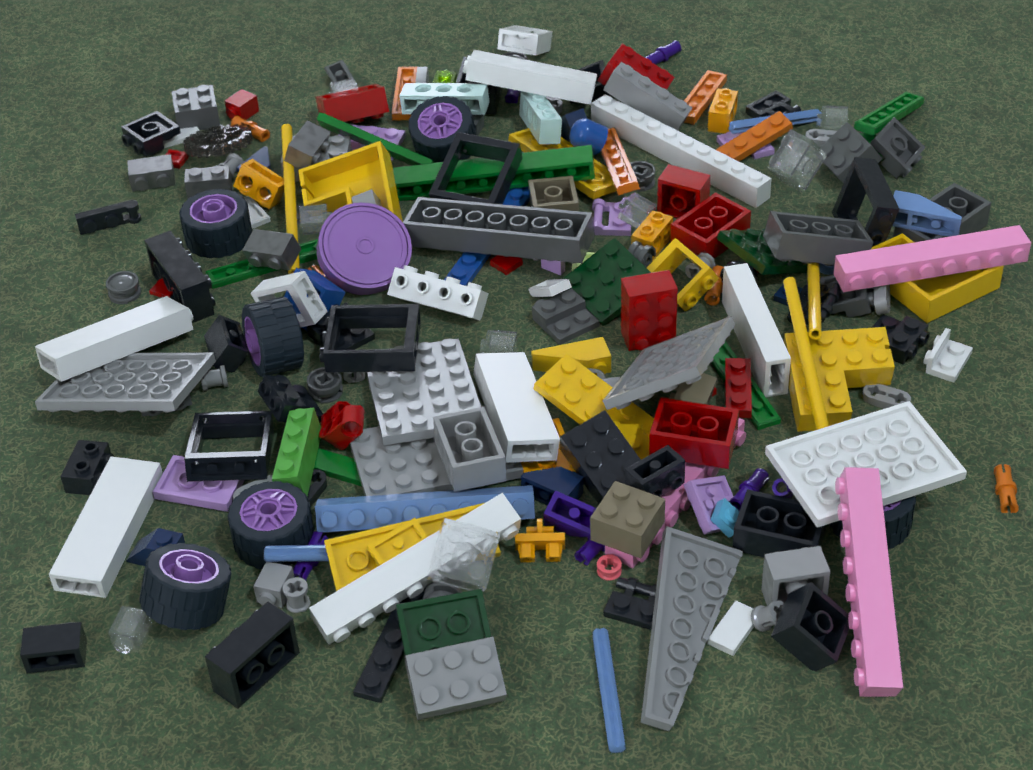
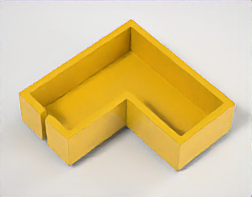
M381 141L298 170L300 184L303 188L304 207L313 218L329 215L345 205L352 204L351 197L372 189L380 199L382 207L394 213L403 222L391 157Z
M902 233L872 247L871 250L914 242ZM1004 266L986 268L983 271L980 269L890 284V294L924 322L928 323L1000 288Z
M886 327L822 331V336L817 340L809 337L829 426L851 419L853 411L848 388L877 384L891 385L895 365L891 349H889L890 344ZM785 333L784 344L791 357L789 392L797 431H815L816 427L795 333Z

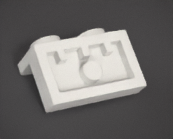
M945 328L941 336H936L933 349L927 351L924 364L927 365V374L954 383L972 354L973 347L949 340L951 329Z

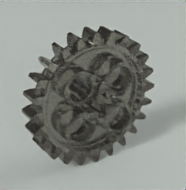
M231 124L211 126L207 129L204 128L203 131H196V134H190V137H185L186 140H183L185 153L192 157L225 156L229 153L233 154L234 151H241V148H247V145H250L253 141V136L249 126H238V124L233 126Z

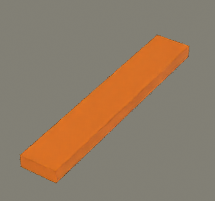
M615 128L608 129L606 143L600 152L617 194L621 195L640 189Z

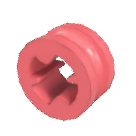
M612 554L601 556L597 561L598 576L601 579L610 581L620 577L622 572L620 558ZM607 565H613V567H611V570H606L605 567L607 568Z

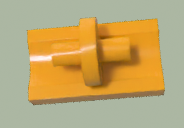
M537 518V526L526 527V533H518L515 536V547L518 550L520 562H535V550H546V562H561L562 549H565V533H554V526H543V518Z

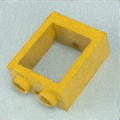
M675 238L653 260L647 269L651 273L670 270V273H672L686 258L701 269L677 294V305L682 310L687 311L695 306L698 300L714 286L719 277L705 262Z

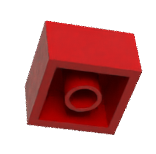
M668 164L658 178L657 212L672 216L675 219L683 216L710 197L711 175Z

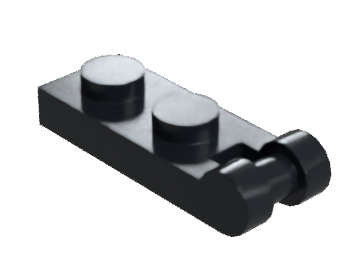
M129 200L75 214L80 235L114 228L126 223L137 224L142 220L141 214L138 213L139 205L136 200Z

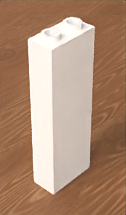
M474 50L471 56L468 55L463 68V73H466L465 80L589 105H591L597 74L479 50Z
M747 263L725 266L723 272L722 303L728 317L732 316L735 323L733 329L746 358H751V370L765 397L788 394L791 357Z
M165 296L36 345L35 348L41 369L62 382L193 330V314L188 307Z
M525 352L476 354L474 377L489 419L504 452L506 463L557 460L560 437L543 396L533 389L536 379Z
M110 457L49 572V577L55 591L102 598L107 597L154 501L153 490L163 474L160 463Z

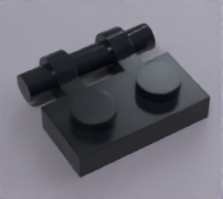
M774 91L747 105L745 113L752 118L772 116L779 111L782 114L800 112L801 108L799 105L792 107L790 98L778 91Z
M834 283L832 288L829 289L827 285H820L821 323L830 317L833 311V304L837 303L841 297L840 292L842 289L839 283ZM805 285L799 297L805 324H809L808 285ZM789 312V314L787 315V319L790 323H792L791 315Z
M618 577L616 588L623 589L625 592L612 591L603 611V617L651 630L657 584L651 586L640 583L639 579L630 577L625 579ZM635 593H638L641 595L648 596L649 599L645 600L642 598L635 597L634 595Z

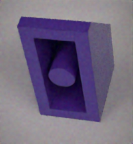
M555 490L544 512V525L554 526V530L569 536L591 537L590 517L596 508Z

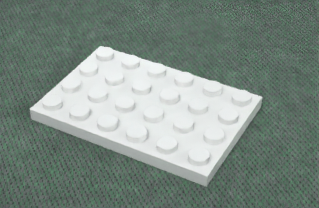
M910 401L767 445L765 449L766 456L817 528L839 521L838 506L840 504V495L836 494L835 482L845 467L879 468L883 506L964 480L967 473L965 468Z

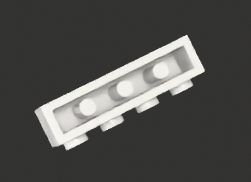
M404 265L403 269L395 267L387 295L481 320L489 294L481 290V285L468 282V285L464 286L460 285L461 280L447 277L445 281L438 279L439 274L425 271L423 275L417 273L418 269L406 265Z

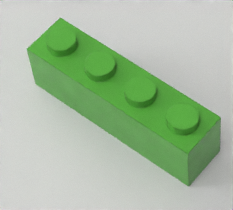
M299 408L289 411L272 476L273 482L281 481L293 484V486L300 488L306 496H308L321 440L319 437L321 426L314 408Z

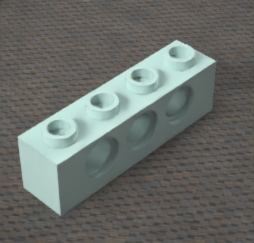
M405 83L399 95L402 114H411L419 104L437 96H449L462 100L470 108L472 115H485L489 105L488 85L483 83Z
M521 91L519 115L539 144H560L562 118L546 96Z

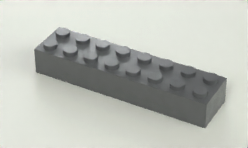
M418 197L403 221L410 235L412 247L570 263L583 262L595 237L593 213L426 197Z

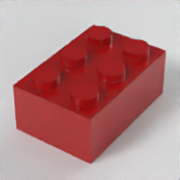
M622 43L606 65L598 82L605 86L612 72L621 62L631 66L633 70L648 77L653 83L666 90L675 77L667 70L652 63L650 59L644 58L631 47Z
M378 84L315 97L319 113L322 112L343 122L351 121V123H358L364 121V117L376 119L384 117L383 113L389 112L385 88Z
M715 192L671 223L670 243L676 238L696 256L700 253H708L715 259L728 249L717 239L719 231L750 229L751 210Z
M670 270L621 278V333L628 351L643 350L676 337L678 288Z
M660 397L649 435V455L669 445L687 463L729 469L738 433L739 409Z

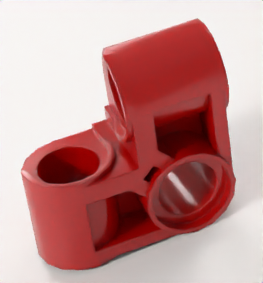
M347 401L336 402L321 417L319 437L339 450L346 449L350 442L363 433L364 408L361 405H351Z

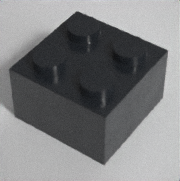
M810 582L788 594L771 637L810 670L818 671L837 662L850 629L848 624L849 614Z

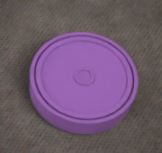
M352 203L335 210L325 220L318 237L316 252L321 270L332 283L352 294L369 295L389 289L395 267L403 269L404 265L408 266L412 253V244L407 228L394 213L376 204Z

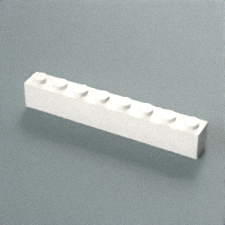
M501 493L309 608L311 618L328 645L334 641L339 643L348 638L351 634L350 632L357 627L364 628L370 625L375 620V617L382 612L389 613L396 609V604H400L399 602L405 598L418 596L424 590V587L430 583L441 582L448 576V572L453 569L466 567L472 561L471 558L480 553L481 555L489 553L494 549L495 544L503 539L508 541L515 537L520 530L521 518L505 495Z

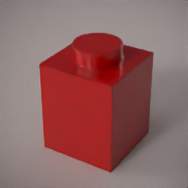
M243 89L225 100L226 114L231 120L235 116L247 120L259 112L257 95Z

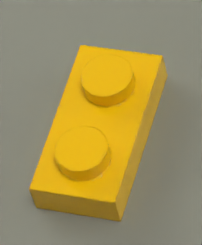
M413 518L368 544L367 550L376 564L380 566L428 536L416 518Z

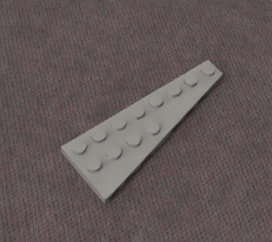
M668 526L663 531L641 723L666 731H670L673 727L743 551Z

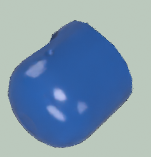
M579 119L573 124L569 139L574 147L592 145L593 155H597L606 143L608 128L590 119Z

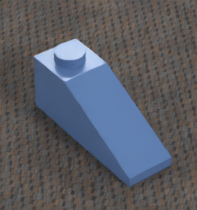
M895 190L894 198L900 210L893 223L894 227L948 237L959 235L962 220L960 215L919 194Z

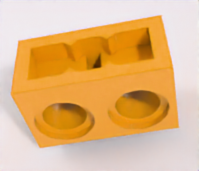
M717 88L708 114L709 132L724 134L730 132L728 128L729 123L734 121L737 112L738 91L728 88Z
M251 159L241 165L233 187L238 189L241 194L257 201L260 206L271 209L280 202L284 194V178Z
M652 210L631 235V244L638 241L643 246H653L657 256L670 241L673 217Z

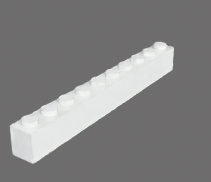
M606 94L591 103V120L606 126L608 129L615 128L618 137L674 166L711 175L710 185L755 208L770 198L772 178Z

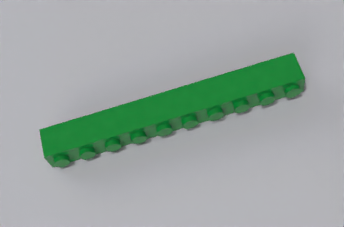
M592 145L522 153L523 159L510 189L529 187L528 180L565 176H573L574 181L595 179ZM486 158L459 160L445 191L458 194L492 191L505 162ZM443 162L393 168L399 201L414 200L418 197L430 198L429 192Z

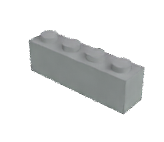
M623 62L612 72L603 89L624 104L677 131L692 110V107L687 105L685 101L670 94L668 90L661 88L648 77L641 75Z

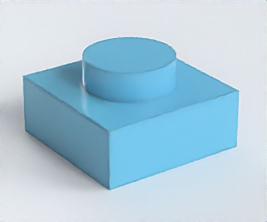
M723 498L716 503L710 520L730 538L734 534V526L739 511Z

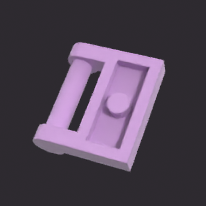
M595 199L592 203L595 235L631 236L633 203L605 202L603 199ZM603 212H609L608 226H603L602 224Z

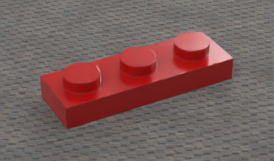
M725 358V407L739 409V418L752 417L751 358Z

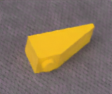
M603 337L531 351L533 371L547 372L567 353L586 368L598 369L604 374L611 373V354Z

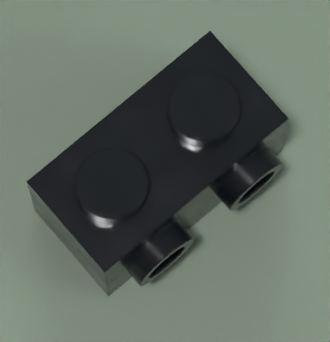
M218 315L204 335L208 352H214L216 362L212 366L219 369L220 366L224 365L226 371L233 373L244 363L249 351L240 322Z
M78 440L60 476L65 493L91 495L110 457H114L108 442Z
M669 445L625 469V485L659 497L673 489L679 488L685 482V459Z
M82 622L23 628L20 657L26 673L85 667L87 638Z

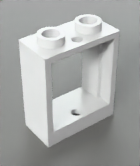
M517 25L499 29L497 49L530 55L549 52L552 31Z
M305 271L263 280L251 292L255 302L276 298L274 293L288 290L301 314H296L300 327L316 324L327 312Z

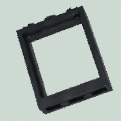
M457 132L429 192L430 198L503 204L523 159L520 144ZM462 154L505 162L489 199L445 191Z
M854 157L832 214L834 218L858 220L857 214L867 194L873 210L865 230L872 239V247L886 241L900 209L876 159Z
M419 304L331 306L330 316H327L325 320L327 331H323L324 347L320 348V362H324L326 372L416 370L421 329ZM406 328L404 349L337 350L341 329Z
M272 412L195 413L184 458L187 482L267 479L274 436ZM263 437L261 451L201 453L204 439Z

